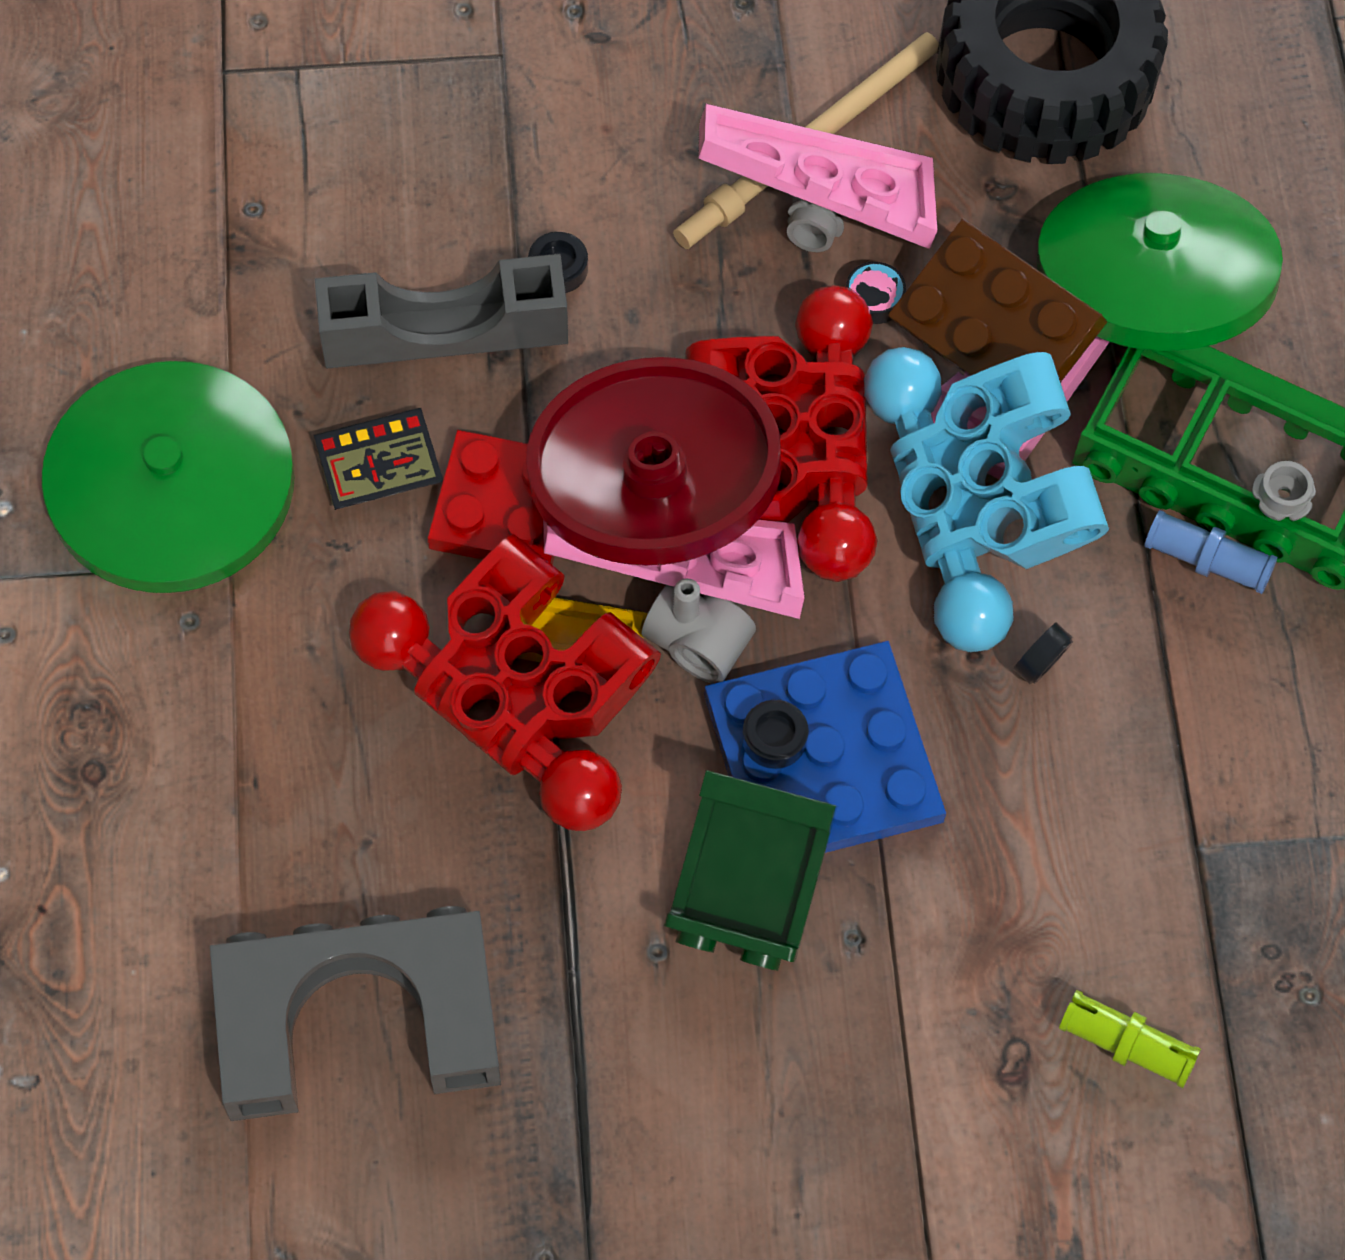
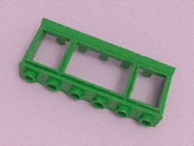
M1210 346L1179 351H1155L1128 347L1086 428L1080 435L1072 464L1089 468L1092 478L1097 481L1115 483L1139 494L1146 503L1155 508L1171 509L1197 521L1198 525L1203 529L1211 531L1213 527L1225 530L1226 536L1232 537L1270 556L1271 554L1277 556V563L1285 562L1311 574L1318 583L1325 587L1345 590V509L1335 530L1307 517L1296 521L1290 520L1289 517H1285L1280 521L1273 520L1260 511V501L1254 498L1251 491L1191 464L1226 394L1230 395L1227 402L1228 406L1237 413L1248 414L1252 407L1255 406L1286 420L1284 431L1292 438L1303 440L1310 431L1343 446L1340 456L1344 461L1345 407ZM1143 356L1173 369L1172 380L1180 387L1193 388L1197 380L1209 385L1173 455L1106 425Z

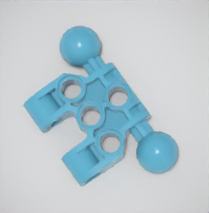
M906 347L888 349L871 362L864 377V396L875 415L885 422L896 425L900 439L892 445L890 451L901 483V501L906 510L910 512L926 565L941 569L945 584L942 586L934 602V623L943 639L955 649L967 652L990 650L1005 639L1014 621L1013 601L1004 584L991 575L981 573L976 557L992 552L998 557L1028 569L1101 538L1109 530L1089 468L1085 466L1068 467L1032 480L1029 467L1019 457V450L1024 442L1063 424L1071 415L1052 356L1046 352L1026 354L951 384L934 423L931 413L934 411L942 395L941 375L932 358L916 349ZM986 406L987 412L981 424L975 428L968 429L967 423L971 414L978 408ZM1004 462L1005 470L1003 476L995 484L986 486L985 479L990 468L997 463ZM947 486L945 500L937 508L929 510L930 496L938 488ZM1023 518L1024 526L1020 536L1015 541L1004 544L1003 536L1005 529L1013 521Z

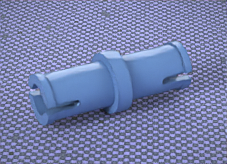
M1162 510L1158 511L1145 541V547L1149 549H1156L1195 565V572L1208 577L1210 572L1253 588L1261 594L1267 586L1277 561V556L1272 554L1270 556L1226 538L1225 530L1213 527L1211 531L1170 516Z

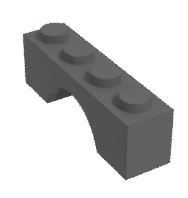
M560 254L499 260L492 271L482 279L458 289L441 292H417L402 289L385 281L377 272L314 278L319 333L326 369L568 344L567 300Z

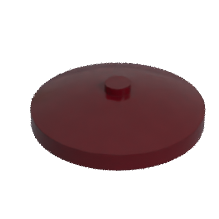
M671 357L641 358L615 363L591 372L570 384L540 414L530 434L526 454L528 479L534 504L547 525L559 537L577 549L597 558L617 563L644 566L666 565L696 559L710 554L742 536L762 517L771 504L779 485L782 469L778 426L771 410L761 396L747 383L723 369L695 360Z

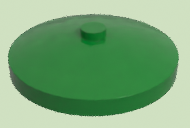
M1138 173L1116 176L1089 184L1070 194L1050 212L1040 231L1037 252V270L1095 309L1106 319L1107 324L1097 337L1123 346L1155 351L1190 350L1215 345L1229 340L1252 327L1266 314L1275 300L1283 262L1282 248L1274 228L1266 217L1252 204L1239 195L1213 183L1166 173Z
M165 361L139 365L114 374L93 386L77 399L60 419L47 445L42 468V490L45 505L53 527L69 553L90 572L108 582L124 588L150 593H175L199 589L230 577L246 567L265 550L280 530L291 505L295 480L294 462L288 435L281 419L268 400L246 381L227 371L201 363L186 361Z

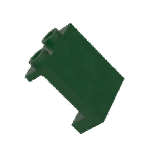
M706 770L699 794L702 798L671 911L667 913L664 926L678 930L676 943L714 953L717 941L743 948L740 957L741 961L778 971L781 959L795 962L797 959L838 806Z

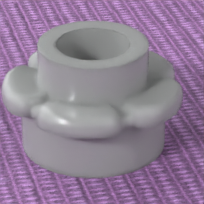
M806 200L796 201L789 207L788 214L790 217L788 218L787 235L796 246L803 250L824 252L832 246L834 238L840 237L844 231V222L834 211Z
M1292 461L1274 463L1266 470L1265 474L1262 473L1256 477L1252 487L1254 498L1260 501V511L1267 517L1277 521L1283 520L1285 517H1289L1293 521L1305 517L1312 509L1311 499L1316 494L1310 472L1302 465ZM1285 490L1290 496L1283 498L1279 495L1278 491Z

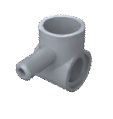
M685 578L678 581L675 587L669 585L664 587L645 619L641 635L669 651L675 662L694 677L715 684L724 681L755 634L756 625L744 610L731 601L708 595L701 597L698 583L692 579Z

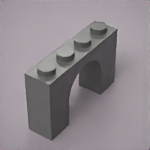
M446 906L431 910L427 913L426 918L400 921V918L394 915H377L362 920L360 926L333 930V927L328 924H308L296 928L293 931V935L267 938L262 933L245 932L230 936L225 944L210 945L222 1103L230 1121L299 1112L293 1056V1030L296 1019L303 1005L319 988L337 978L353 974H372L387 978L402 986L416 1000L424 1016L430 1077L434 1094L501 1085L480 911L467 912L463 907Z

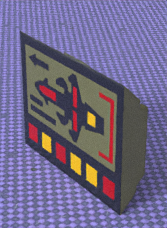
M421 408L314 435L321 466L335 510L443 482Z

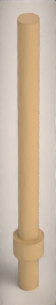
M928 32L922 34L805 126V128L835 134L936 54L939 45L936 38ZM745 176L739 178L731 186L722 184L704 199L703 208L673 231L676 241L683 248L689 249L718 225L727 227L745 212V204L768 186Z

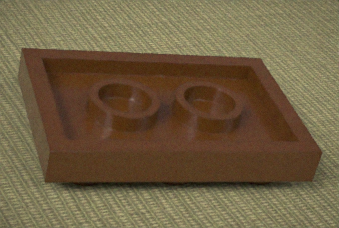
M963 218L888 314L897 325L968 376L1026 354L1046 352L1052 356L1060 383L1107 324L1102 314Z

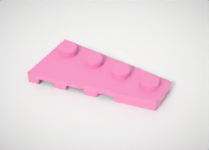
M709 104L705 105L699 126V159L930 249L937 233L933 158Z
M543 519L545 554L673 587L682 579H692L698 583L701 594L800 619L805 598L796 530L793 523L758 520L742 536L710 554L679 563L644 566L612 562L585 553L559 537Z

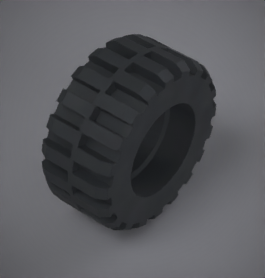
M948 0L947 7L944 10L936 64L937 82L943 87L942 98L949 111L953 114L959 112L958 123L970 135L974 136L976 133H980L984 136L983 145L1000 153L1002 148L1015 153L1014 159L1031 163L1032 157L1046 158V164H1066L1067 157L1076 155L1078 161L1096 157L1099 155L1101 145L1108 150L1113 149L1126 140L1128 131L1137 129L1146 115L1148 105L1152 102L1168 45V29L1164 25L1166 14L1160 0ZM1027 29H1054L1070 34L1085 43L1094 52L1099 61L1077 70H1047L1033 66L1017 57L1005 45L1003 39L1011 34Z

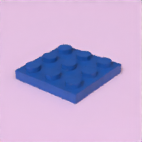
M889 641L705 686L704 698L728 776L838 806L825 853L944 823L946 811ZM767 700L789 702L796 706L807 720L808 738L805 751L795 763L784 768H766L755 763L747 755L743 747L742 732L747 714L754 706Z

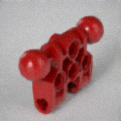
M831 285L815 289L803 300L795 322L801 344L816 358V362H806L802 355L779 336L700 340L686 348L685 359L710 364L735 375L754 389L766 402L778 428L786 431L780 435L782 469L779 483L787 487L776 492L771 504L759 520L788 523L806 507L809 501H818V507L804 519L800 527L797 539L799 555L806 567L819 578L841 582L856 578L870 565L875 556L878 542L875 528L869 517L855 506V497L866 490L868 477L866 398L864 396L865 374L861 368L853 365V357L865 347L871 335L873 320L868 305L860 295L851 288ZM774 374L785 377L776 382L763 380L764 377ZM835 426L848 430L840 435H830L823 432Z
M516 535L508 536L502 540L447 598L448 629L451 640L442 650L428 639L430 626L427 614L416 600L402 593L389 591L374 593L360 602L351 617L348 635L352 650L362 662L381 671L405 669L418 680L414 688L415 695L461 732L470 742L474 743L511 775H516L525 769L540 782L539 797L542 808L554 823L572 831H587L596 829L612 818L620 804L622 784L616 768L607 758L593 751L575 750L564 752L552 740L554 738L568 739L598 736L652 674L660 660L661 652L611 612L605 613L598 618L568 649L563 651L554 649L545 633L531 625L556 597L563 585L565 575ZM483 613L495 617L491 627L484 632L469 633L464 630L465 624L474 615ZM533 652L543 656L540 665L531 672L519 673L511 669L515 658L523 653ZM580 691L591 696L588 706L580 712L567 713L559 709V704L563 697L571 692ZM491 699L500 703L496 714L490 719L475 721L468 717L472 706L480 700Z

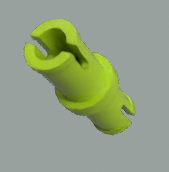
M1076 990L1072 998L1073 1002L1069 1003L1059 1026L1060 1030L1068 1031L1114 1053L1112 1060L1123 1066L1128 1061L1133 1062L1184 1088L1201 1048L1190 1046L1146 1025L1147 1017L1137 1012H1134L1132 1017H1129Z

